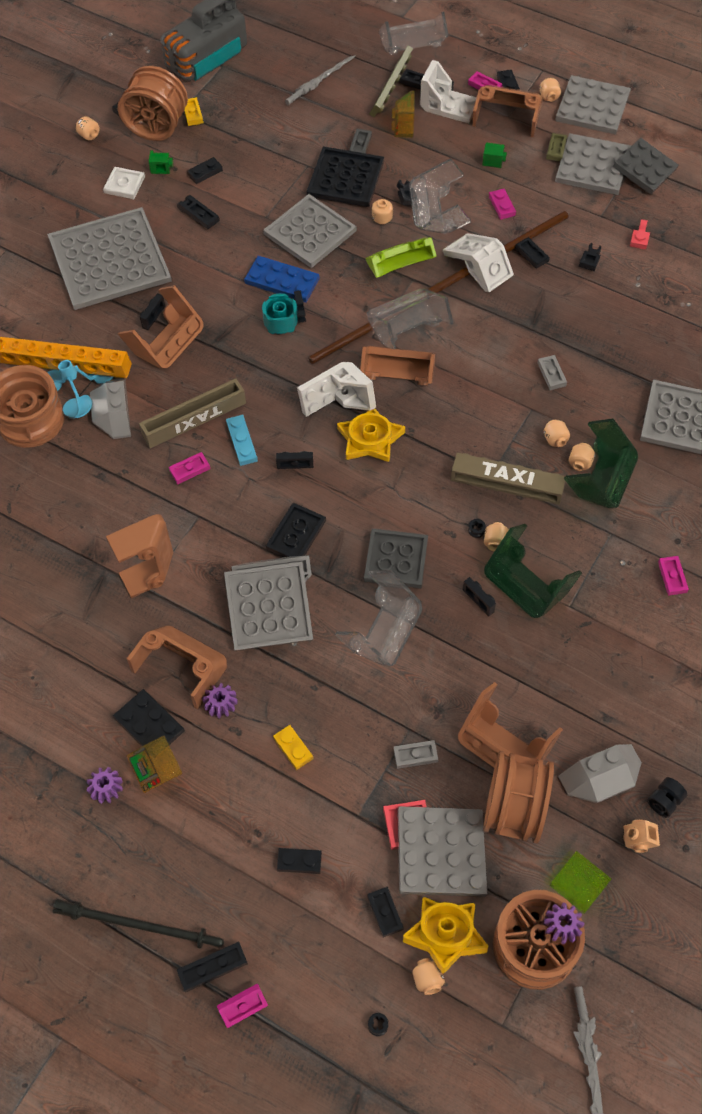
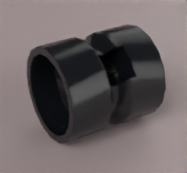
M666 777L658 786V790H654L648 797L647 802L657 814L669 818L676 810V805H680L688 794L678 781Z

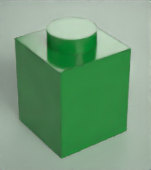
M486 142L482 166L501 168L502 162H506L507 152H504L505 145Z

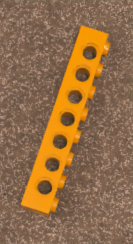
M0 337V363L30 365L38 368L59 370L58 365L60 362L70 360L73 366L77 365L80 370L87 374L120 378L128 377L132 365L126 351Z

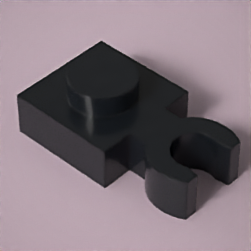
M399 180L397 183V188L399 189L397 193L401 204L416 206L419 201L414 189L409 188L410 182L406 180L405 184H403Z
M590 243L588 251H584L579 267L595 271L601 256L599 255L601 246L599 245L598 249H593V243Z
M301 290L294 291L293 299L297 304L299 323L306 322Z

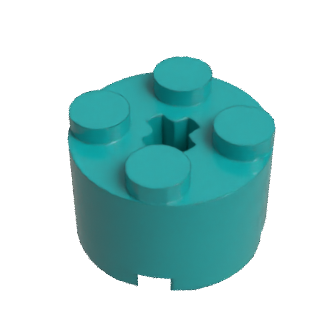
M282 293L269 296V299L262 304L263 321L268 332L271 334L293 332L298 322L296 301Z

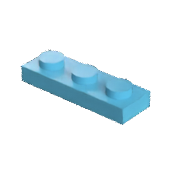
M239 415L226 419L240 466L257 462V455L244 416Z

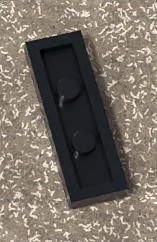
M236 942L177 969V973L186 993L247 965L248 962L240 942Z

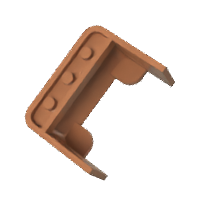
M483 86L478 91L473 109V127H476L482 101L535 110L531 128V137H534L542 106V96L534 92L500 86Z
M175 285L158 290L168 302L164 309V317L169 324L150 345L135 330L118 333L120 338L136 356L161 369L170 367L203 329L202 319Z
M364 346L360 370L371 380H376V377L382 376L418 381V385L428 386L433 381L436 353Z
M152 515L106 536L119 563L138 555L139 559L146 560L119 572L131 598L163 585L173 556V549L162 515Z
M164 626L147 632L127 658L131 671L135 674L152 650H157L162 645L194 663L192 668L194 675L201 679L191 694L194 708L198 710L203 703V697L206 696L205 691L212 690V684L215 686L226 670L227 661L225 656L172 626Z
M494 682L482 691L458 734L459 742L492 767H495L499 751H504V756L509 757L510 753L544 761L563 729L559 727L547 740L537 737L527 745L496 723L499 710L489 699L498 684Z

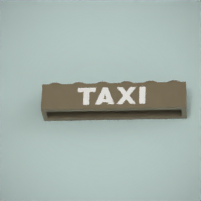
M235 378L139 423L142 436L151 449L246 404L245 391Z
M466 453L456 454L451 473V481L559 505L566 476L558 473H548L539 469L525 468L521 465L516 466L503 461L498 462L485 457L471 456Z

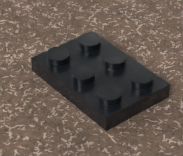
M292 503L266 544V550L281 557L305 556L325 524L326 517L296 503Z
M144 689L113 715L114 719L154 759L185 732L184 728Z

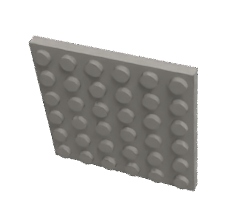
M143 207L48 234L74 310L172 282L171 275Z

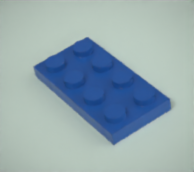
M257 256L244 281L247 285L276 294H286L289 298H294V291L301 290L303 302L307 303L320 276L318 273Z

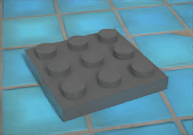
M642 138L635 142L613 165L615 169L651 195L679 166Z
M372 528L364 582L421 589L428 535Z

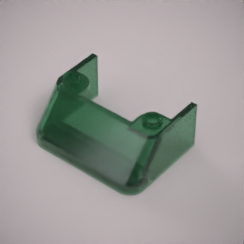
M614 418L590 421L588 426L597 436L593 449L599 456L592 475L590 473L566 475L564 480L579 498L606 508H617L638 461V452Z
M522 524L509 529L486 563L484 573L491 582L533 618H539L544 616L568 594L582 572L579 570L566 575L563 580H553L549 586L521 562L525 557L526 551L518 540L527 528L526 524Z

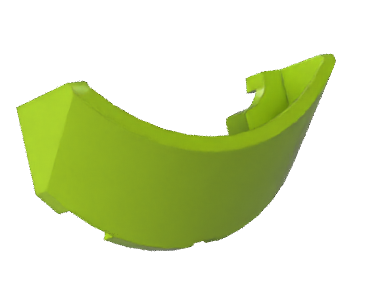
M425 237L379 251L372 256L366 257V262L375 277L378 278L396 269L437 256L432 237Z

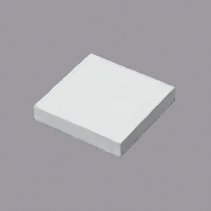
M114 167L103 191L105 194L134 199L145 178L144 172Z

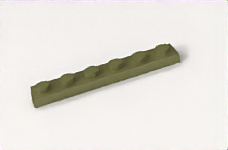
M409 45L401 55L369 115L375 117L377 112H382L385 107L383 102L386 103L391 95L388 93L393 92L396 87L394 82L397 84L402 76L399 73L404 72L407 66L405 63L408 64L412 57L410 53L413 48Z

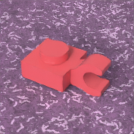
M641 219L639 230H633L630 247L646 250L650 236L649 232H645L648 220Z

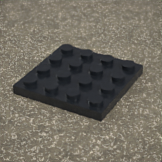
M323 146L306 193L314 198L370 207L384 164V157Z

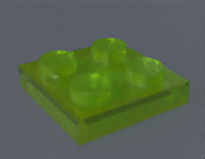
M576 851L552 880L550 886L585 914L609 884L611 878Z

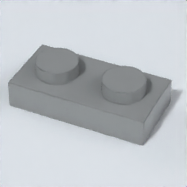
M555 355L538 359L537 364L549 390L566 387V378Z
M434 740L394 746L393 749L397 769L438 762Z

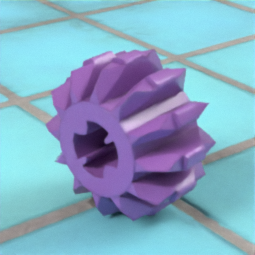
M220 683L219 687L216 688L212 684V691L206 690V696L203 697L204 709L209 711L210 716L217 713V718L219 719L222 714L228 717V711L234 712V705L238 703L237 698H235L236 692L234 690L231 691L229 685L224 688L223 684Z
M99 767V773L92 772L91 776L93 779H87V784L89 785L87 792L91 794L93 800L98 799V802L101 804L105 799L108 803H111V797L118 798L117 792L123 790L120 785L123 780L121 777H118L119 773L116 770L112 772L111 768L107 767L105 772H103L102 768Z
M562 903L561 909L555 904L552 907L553 911L548 910L546 913L548 918L544 920V925L550 926L547 928L546 933H554L553 941L561 937L562 944L566 943L567 938L573 943L576 940L575 936L580 937L582 931L579 929L584 926V922L579 920L582 914H574L573 912L576 907L573 905L569 910L566 903ZM563 920L568 922L565 927L560 925Z

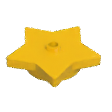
M375 408L358 415L352 421L337 423L338 431L348 441L346 448L347 460L369 455L389 462L391 444L405 433V426L389 422Z
M423 897L421 920L403 935L404 943L427 951L443 974L460 956L488 952V944L474 928V903L463 905L447 902L438 903Z

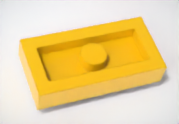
M197 97L188 99L184 110L188 126L202 124L203 117Z
M291 725L273 735V739L296 770L313 760V755Z

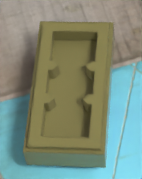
M551 134L546 159L561 162L567 135Z

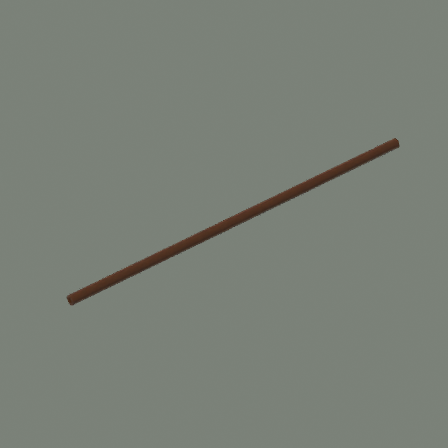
M563 211L505 244L506 253L515 249V245L528 237L533 239L569 217L568 213ZM467 267L308 357L312 365L470 275Z

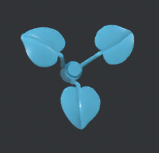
M70 360L60 362L58 365L59 370L47 372L53 379L57 391L61 388L62 383H65L66 380L69 381L76 398L70 399L64 404L63 412L67 417L73 419L86 415L92 407L91 398L88 395L79 397L73 380L76 379L77 372L91 381L95 380L99 384L113 378L112 376L96 374L87 375L77 365L73 366Z

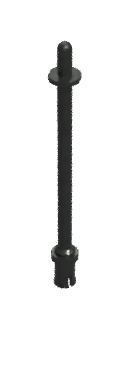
M56 899L53 908H56L53 909V914L70 916L73 920L85 917L197 942L199 949L203 947V944L217 947L224 945L222 938L206 935L205 928H202L200 933L87 909L83 907L81 902L70 903Z

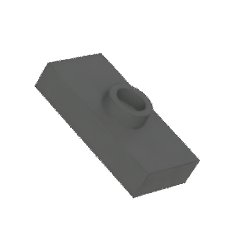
M356 129L349 151L366 154L372 137V131Z

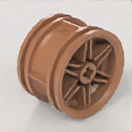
M156 66L140 67L134 72L128 83V88L124 91L118 102L119 116L129 130L144 139L152 141L168 139L173 134L178 124V119L187 106V91L181 81L169 71Z
M30 365L14 366L0 372L1 437L14 446L24 448L43 445L53 439L63 426L65 414L51 376L43 369Z
M499 751L488 795L483 832L488 833L489 829H493L495 835L516 838L526 842L528 838H532V842L538 844L550 801L554 763L548 761L547 765H543V760L524 757L510 753L509 757L504 756V751Z
M547 890L523 892L514 897L505 906L500 915L493 937L495 960L507 978L521 987L543 990L556 986L571 973L583 952L585 944L584 926L579 928L582 934L580 937L575 936L576 940L573 943L567 938L566 943L562 944L561 937L553 941L554 933H546L547 928L550 927L544 925V920L548 918L546 915L547 911H553L552 907L555 904L560 909L562 903H566L569 910L572 906L567 899L557 893ZM533 912L539 915L537 921L531 915ZM563 920L560 925L565 927L568 922ZM519 926L521 932L514 933L513 927ZM536 934H537L538 936H540V935L542 934V935L544 936L543 940H541V939L536 940V939H535ZM556 946H563L564 952L560 953ZM517 949H522L525 955L523 957L518 956L516 953ZM544 959L546 965H538V960Z

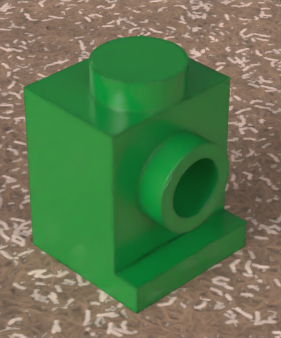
M150 150L149 167L151 174H170V169L173 167V157H170L169 153H154L153 150Z

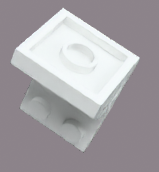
M432 60L421 80V107L426 112L469 124L473 117L476 97L451 91L452 80L440 63Z
M467 233L443 249L444 256L465 261L468 272L485 292L492 291L514 275L504 245L497 238Z
M341 362L297 387L302 413L306 417L334 400L339 402L344 408L369 411L376 408L373 382L352 362Z

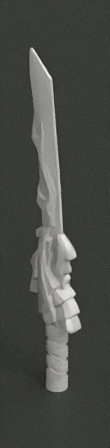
M356 55L347 57L317 78L311 79L295 89V93L288 97L285 103L290 105L300 96L314 90L322 82V79L327 78L332 72L340 69Z
M575 987L573 989L576 996L580 1023L577 1022L578 1032L574 1031V1035L579 1044L578 1048L583 1053L584 1063L588 1065L589 1076L586 1077V1080L591 1089L593 1100L590 1111L591 1114H603L596 1063L601 1057V1052H598V1046L594 1044L592 1038L596 1029V1019L594 1017L589 1020L583 987Z

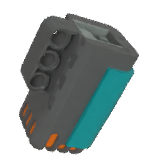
M203 0L193 8L191 17L165 32L160 40L165 66L184 81H197L239 54L241 48L247 45L245 18L236 8V0Z

